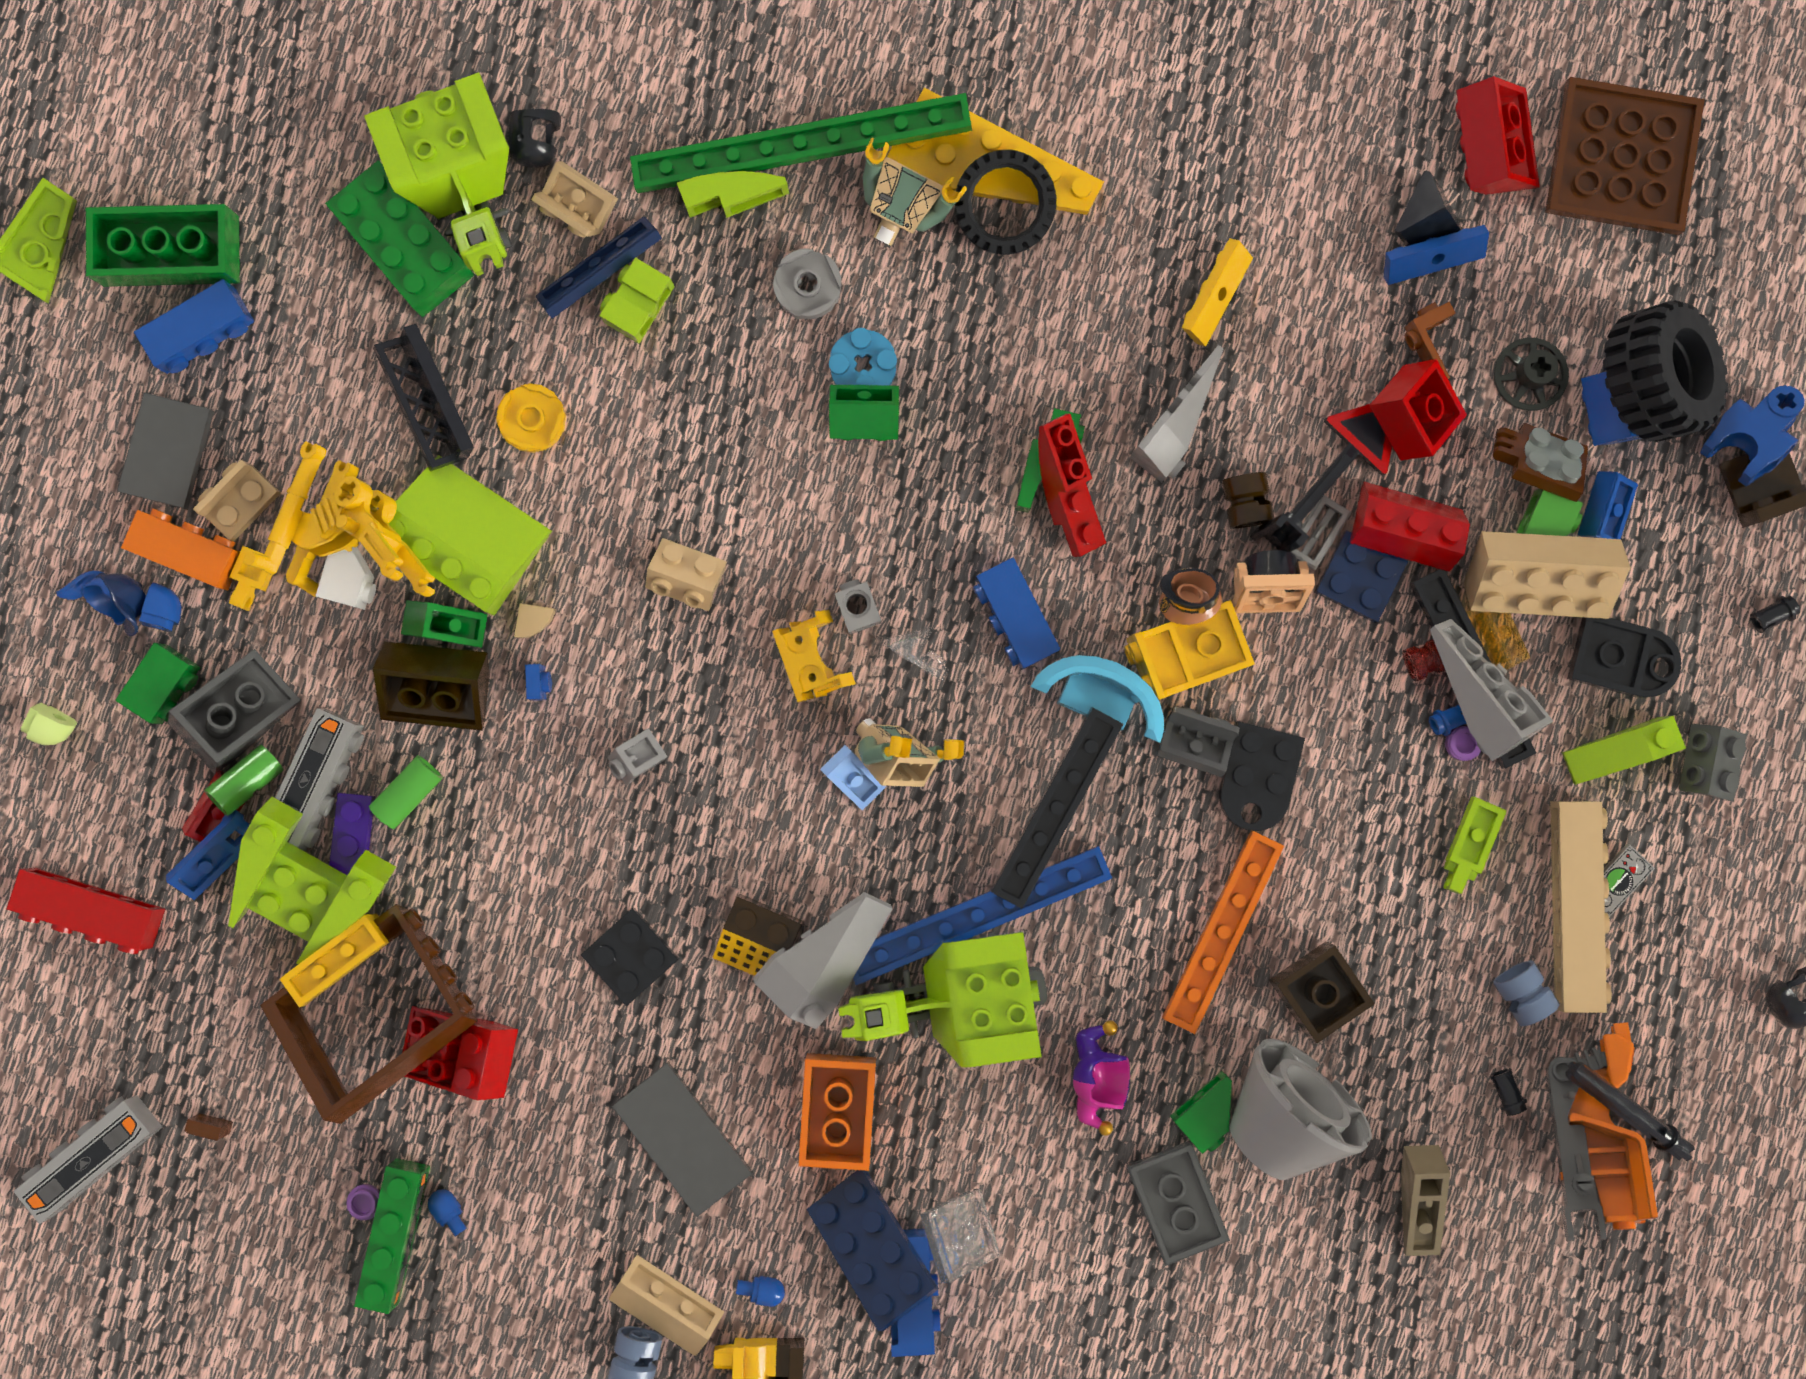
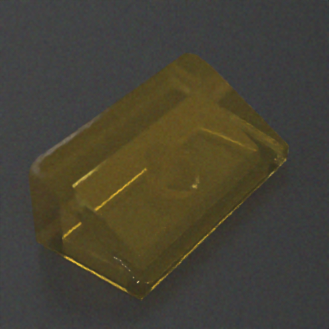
M1466 611L1492 664L1496 666L1499 663L1507 670L1530 658L1510 613Z

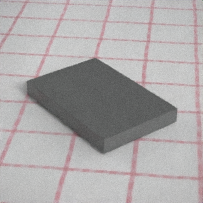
M144 393L117 492L188 510L214 411Z
M1190 1140L1126 1165L1165 1266L1230 1241Z

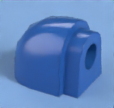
M153 582L148 589L141 610L140 623L146 627L172 632L173 626L179 625L182 605L179 597L172 589Z

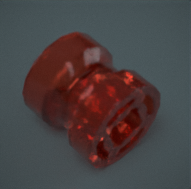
M1433 639L1426 641L1424 646L1420 648L1413 646L1402 652L1408 673L1415 682L1427 678L1428 674L1433 671L1436 673L1446 671Z

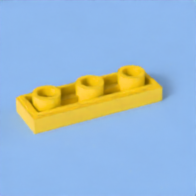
M1229 238L1224 249L1217 255L1216 264L1208 279L1202 283L1200 294L1192 309L1185 315L1182 329L1198 345L1207 346L1253 259L1239 240Z

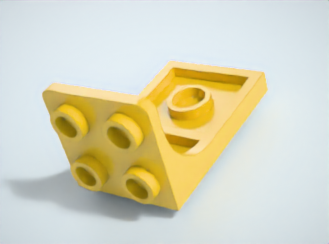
M1231 600L1222 603L1219 611L1204 622L1191 625L1169 622L1126 638L1128 645L1124 646L1129 664H1136L1140 677L1152 688L1158 700L1255 665Z

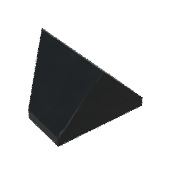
M1430 171L1423 172L1394 230L1405 246L1462 230L1442 188Z

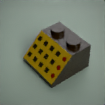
M739 894L723 927L712 958L755 976L775 952L783 947L787 951L793 946L803 921Z

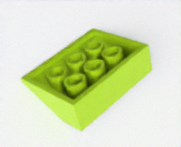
M453 464L430 471L427 467L396 500V514L389 523L400 535L401 540L409 546L435 579L484 612L494 616L552 532Z

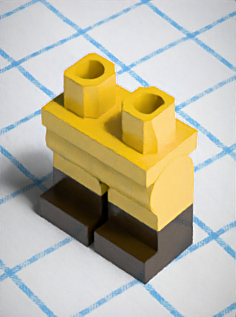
M735 1338L734 1344L715 1346L713 1369H732V1379H803L805 1338Z

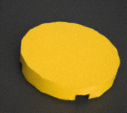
M528 383L510 390L504 395L498 405L496 420L500 433L507 443L520 451L535 453L547 450L559 440L565 429L566 414L562 402L553 391L543 385Z

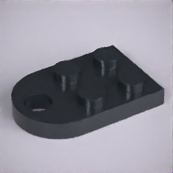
M1582 617L1567 679L1637 698L1655 697L1667 692L1678 680L1682 664L1681 655L1674 641L1661 631L1610 617L1609 619ZM1658 658L1664 659L1668 664V673L1664 677L1658 676L1653 668Z
M1237 721L1235 726L1239 727L1240 730L1233 742L1227 771L1222 778L1219 791L1220 806L1224 815L1235 826L1249 831H1262L1279 823L1288 810L1305 738ZM1248 803L1255 804L1260 811L1259 818L1254 823L1245 822L1241 815L1242 808Z

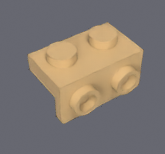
M558 161L555 163L542 192L534 193L531 200L540 205L539 210L543 214L554 219H561L568 224L567 228L569 231L585 238L586 236L589 237L601 233L618 198L563 161Z
M662 538L647 568L645 587L657 595L668 596L682 601L692 608H701L709 611L712 606L713 595L726 569L727 561Z

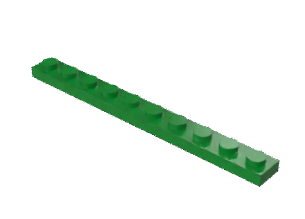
M966 93L634 155L630 156L635 190L637 193H644L676 187L677 182L701 175L734 171L756 172L862 152L866 150L871 138H874L873 148L878 149L883 148L886 142L889 146L969 132L972 131L967 96Z

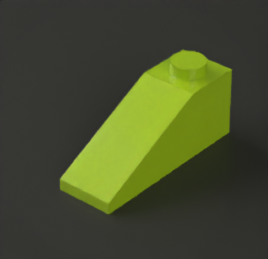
M1663 716L1562 752L1573 783L1577 785L1657 760L1684 750L1686 746L1674 716Z

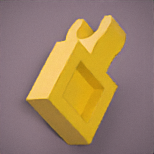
M242 546L229 578L238 581L230 597L229 604L249 611L255 598V589L266 592L273 575L262 569L246 565L244 557L248 552L264 554Z

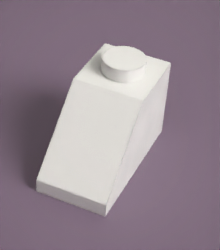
M352 547L350 552L344 549L327 556L316 597L365 610L367 603L370 604L373 601L376 592V585L373 584L374 576L358 547Z

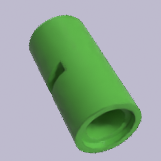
M259 745L208 786L204 792L226 816H229L249 800L256 790L260 791L282 773L284 769L264 746Z
M417 755L369 805V809L385 825L396 829L443 779V776L427 760Z

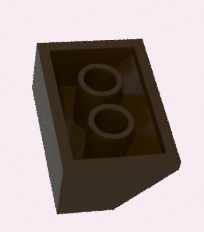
M384 641L373 667L380 720L483 731L490 678L487 652Z

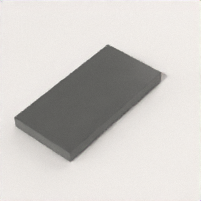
M669 1061L612 1106L696 1217L705 1212L753 1173Z

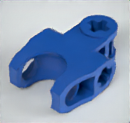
M1783 385L1773 389L1755 408L1739 399L1723 414L1718 426L1707 439L1700 453L1709 458L1724 447L1732 446L1744 450L1750 459V463L1738 481L1746 487L1761 476L1771 472L1798 443L1799 440L1789 434L1787 430L1792 427L1796 417L1804 407L1805 399L1803 394L1792 386Z

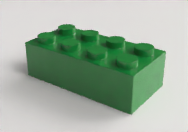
M379 160L325 203L409 305L422 318L475 275L466 267L464 261L419 207L394 192L383 164Z
M225 204L86 207V276L103 287L215 284L222 279L229 284L240 283L239 216Z

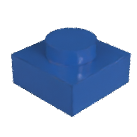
M541 664L525 665L527 700H547L546 692H551L552 690L551 673L545 672V666Z

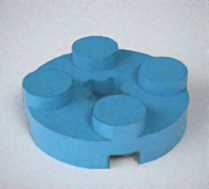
M857 328L843 335L831 350L829 368L835 385H891L896 376L897 357L894 348L888 339L878 332ZM868 356L870 358L869 365L872 367L871 370L863 369L860 372L856 371L857 363L855 359Z

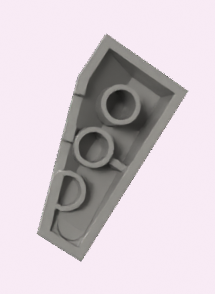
M1219 345L1129 457L1161 483L1167 476L1174 479L1186 464L1181 458L1189 448L1224 350Z
M1452 619L1439 623L1430 629L1469 731L1475 738L1479 749L1488 755L1492 761L1508 753L1553 722L1533 694L1524 686L1517 689L1504 676L1507 670L1499 663L1495 666L1488 662L1482 656V647Z
M863 892L831 914L829 922L815 932L809 929L800 935L802 940L786 951L783 947L775 952L753 977L754 983L788 1018L817 1029L840 1002L893 909L891 904Z

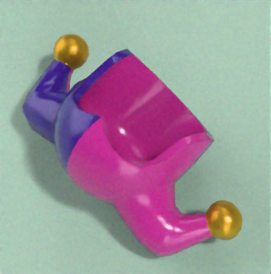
M1112 1020L1106 1021L1103 1025L1082 1029L1077 1033L1076 1047L1079 1062L1073 1072V1087L1078 1096L1076 1107L1078 1119L1084 1124L1099 1129V1132L1104 1136L1112 1133L1113 1125L1109 1121H1102L1096 1115V1111L1099 1108L1123 1109L1127 1101L1130 1085V1063L1128 1057L1103 1052L1097 1043V1040L1105 1034L1108 1036L1116 1034L1118 1026Z

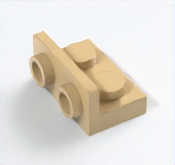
M243 460L229 465L222 473L223 478L214 488L206 489L199 496V503L193 508L198 515L208 519L231 541H235L281 494L253 465Z

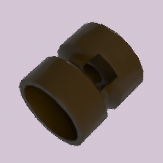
M1266 472L1242 474L1222 480L1224 498L1231 502V506L1227 509L1230 529L1258 526L1274 518L1272 502L1265 498V495L1270 492Z

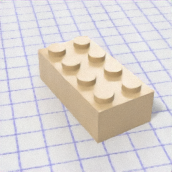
M1481 531L1464 586L1471 611L1609 619L1631 567L1621 539Z

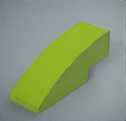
M718 172L677 182L690 218L722 206L725 216L728 218L789 194L785 177L759 172Z

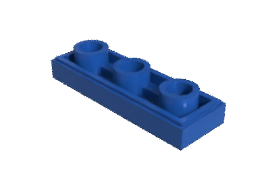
M1485 225L1470 229L1465 228L1456 233L1438 238H1429L1424 242L1406 247H1397L1392 251H1388L1385 255L1384 279L1388 285L1483 259L1486 257L1489 231Z

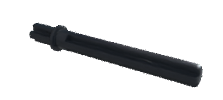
M1572 1061L1568 1064L1569 1069L1565 1073L1570 1081L1651 1139L1658 1150L1669 1152L1678 1160L1683 1158L1689 1161L1693 1158L1690 1153L1695 1150V1147L1680 1136V1132L1676 1127L1664 1124L1584 1063Z

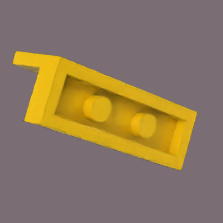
M378 914L362 916L340 935L334 937L279 979L299 1008L306 1006L389 943L374 922L379 917Z

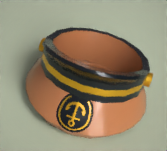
M1193 568L1172 571L1164 575L1160 581L1162 590L1159 599L1160 611L1171 622L1182 625L1201 623L1213 617L1221 607L1222 595L1219 583L1212 574L1205 570Z

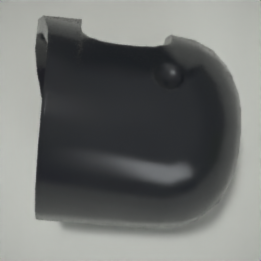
M523 109L510 112L507 144L509 146V156L514 162L529 168H542L553 162L557 149L551 143L554 132L560 130L561 127L560 113L550 109ZM536 119L552 123L546 124V142L537 141L531 137L532 122Z
M1806 967L1797 970L1796 977L1791 981L1785 983L1779 980L1768 988L1766 995L1767 1004L1772 1015L1783 1026L1791 1029H1799L1806 1026V999L1800 1001L1791 989L1793 986L1806 982Z

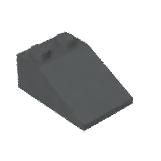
M254 649L169 711L168 724L205 765L216 774L244 753L292 710L301 699Z

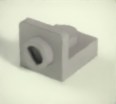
M648 728L616 747L608 756L610 761L609 768L618 780L622 779L624 784L628 785L636 777L661 763L668 756Z

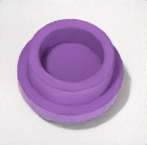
M362 1184L355 1187L347 1197L349 1213L358 1220L372 1219L375 1216L380 1191L370 1184Z

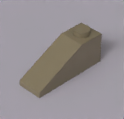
M1439 1145L1404 1146L1401 1168V1192L1405 1256L1440 1255L1450 1171Z

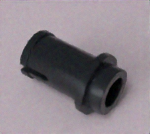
M1779 596L1776 598L1775 603L1750 614V620L1759 633H1764L1786 620H1795L1796 615L1800 613V607L1792 596Z
M1511 1068L1503 1069L1490 1075L1502 1102L1500 1109L1505 1111L1507 1116L1517 1115L1526 1111V1103L1528 1102L1526 1097H1522Z

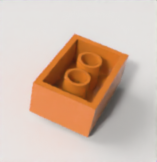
M807 1053L804 1069L798 1166L869 1171L876 1057Z

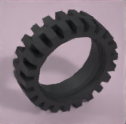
M997 150L987 153L970 164L958 182L956 192H960L964 186L967 188L965 194L955 203V214L959 226L973 244L987 252L1010 255L1025 251L1044 237L1053 222L1057 206L1054 183L1044 166L1023 152ZM1009 167L1020 170L1032 180L1038 191L1039 207L1035 220L1027 230L1016 236L1002 238L989 234L979 226L973 215L971 199L975 186L985 174L994 169Z

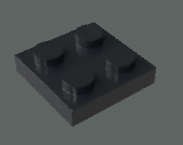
M635 908L628 911L581 954L626 1007L680 959Z

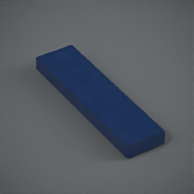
M642 217L539 292L535 297L551 319H553L635 259V257L661 240L662 237L646 217Z

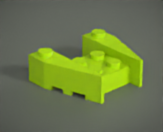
M271 797L257 811L241 839L228 926L234 928L249 909L308 941L296 964H300L370 910L385 888L396 866L365 850L348 875L338 871L288 842L303 814Z

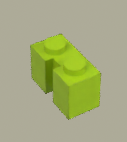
M635 257L631 265L626 264L618 276V282L621 283L618 291L613 294L608 293L603 299L599 316L606 325L640 344L674 289V284L671 278Z

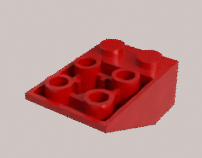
M412 1006L402 1053L454 1014ZM476 1018L477 1022L404 1077L477 1101L504 1098L518 1029Z

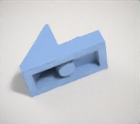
M846 745L820 769L861 810L887 787L882 786Z

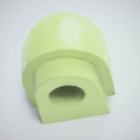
M39 703L29 709L21 726V731L26 733V738L34 743L56 745L65 741L70 736L77 722L58 709Z

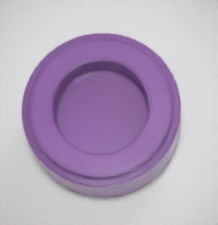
M1468 726L1452 729L1451 733L1446 737V750L1456 760H1472L1481 752Z

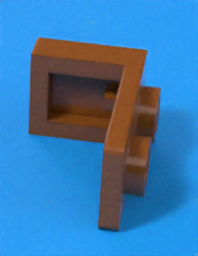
M1450 301L1439 307L1434 302L1417 311L1419 317L1413 319L1404 327L1406 330L1404 334L1405 341L1412 351H1417L1421 361L1437 359L1446 377L1450 379L1427 331L1446 322L1456 313Z

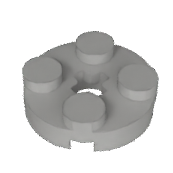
M812 249L793 251L781 260L773 280L774 293L780 306L796 319H816L830 312L840 299L842 287L841 275L836 263L826 254L814 252ZM807 276L809 280L816 279L817 284L813 286L814 290L811 292L800 290L798 286L802 284L801 278Z

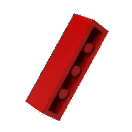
M38 868L19 869L6 910L19 913L18 919L31 923H40V920L51 923V929L68 934L77 931L85 934L84 939L98 944H105L106 941L118 944L117 949L119 951L129 954H138L139 951L153 948L166 909Z

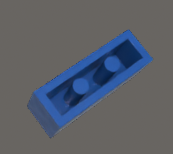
M222 279L134 331V334L155 368L166 374L178 373L187 368L189 365L188 361L198 355L205 356L216 351L219 347L218 343L227 338H237L246 333L248 330L247 326L255 321L235 287Z
M1014 557L976 576L977 585L973 586V590L980 604L987 603L993 613L988 619L997 636L1003 633L1009 645L1004 650L1012 666L1019 664L1021 670L1061 650Z

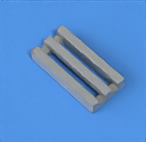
M1325 495L1313 507L1300 528L1307 533L1324 505L1329 507L1303 550L1301 552L1297 549L1291 551L1296 556L1297 561H1306L1308 568L1313 571L1317 569L1352 513ZM1334 513H1339V519L1314 558L1311 559L1308 557V554Z

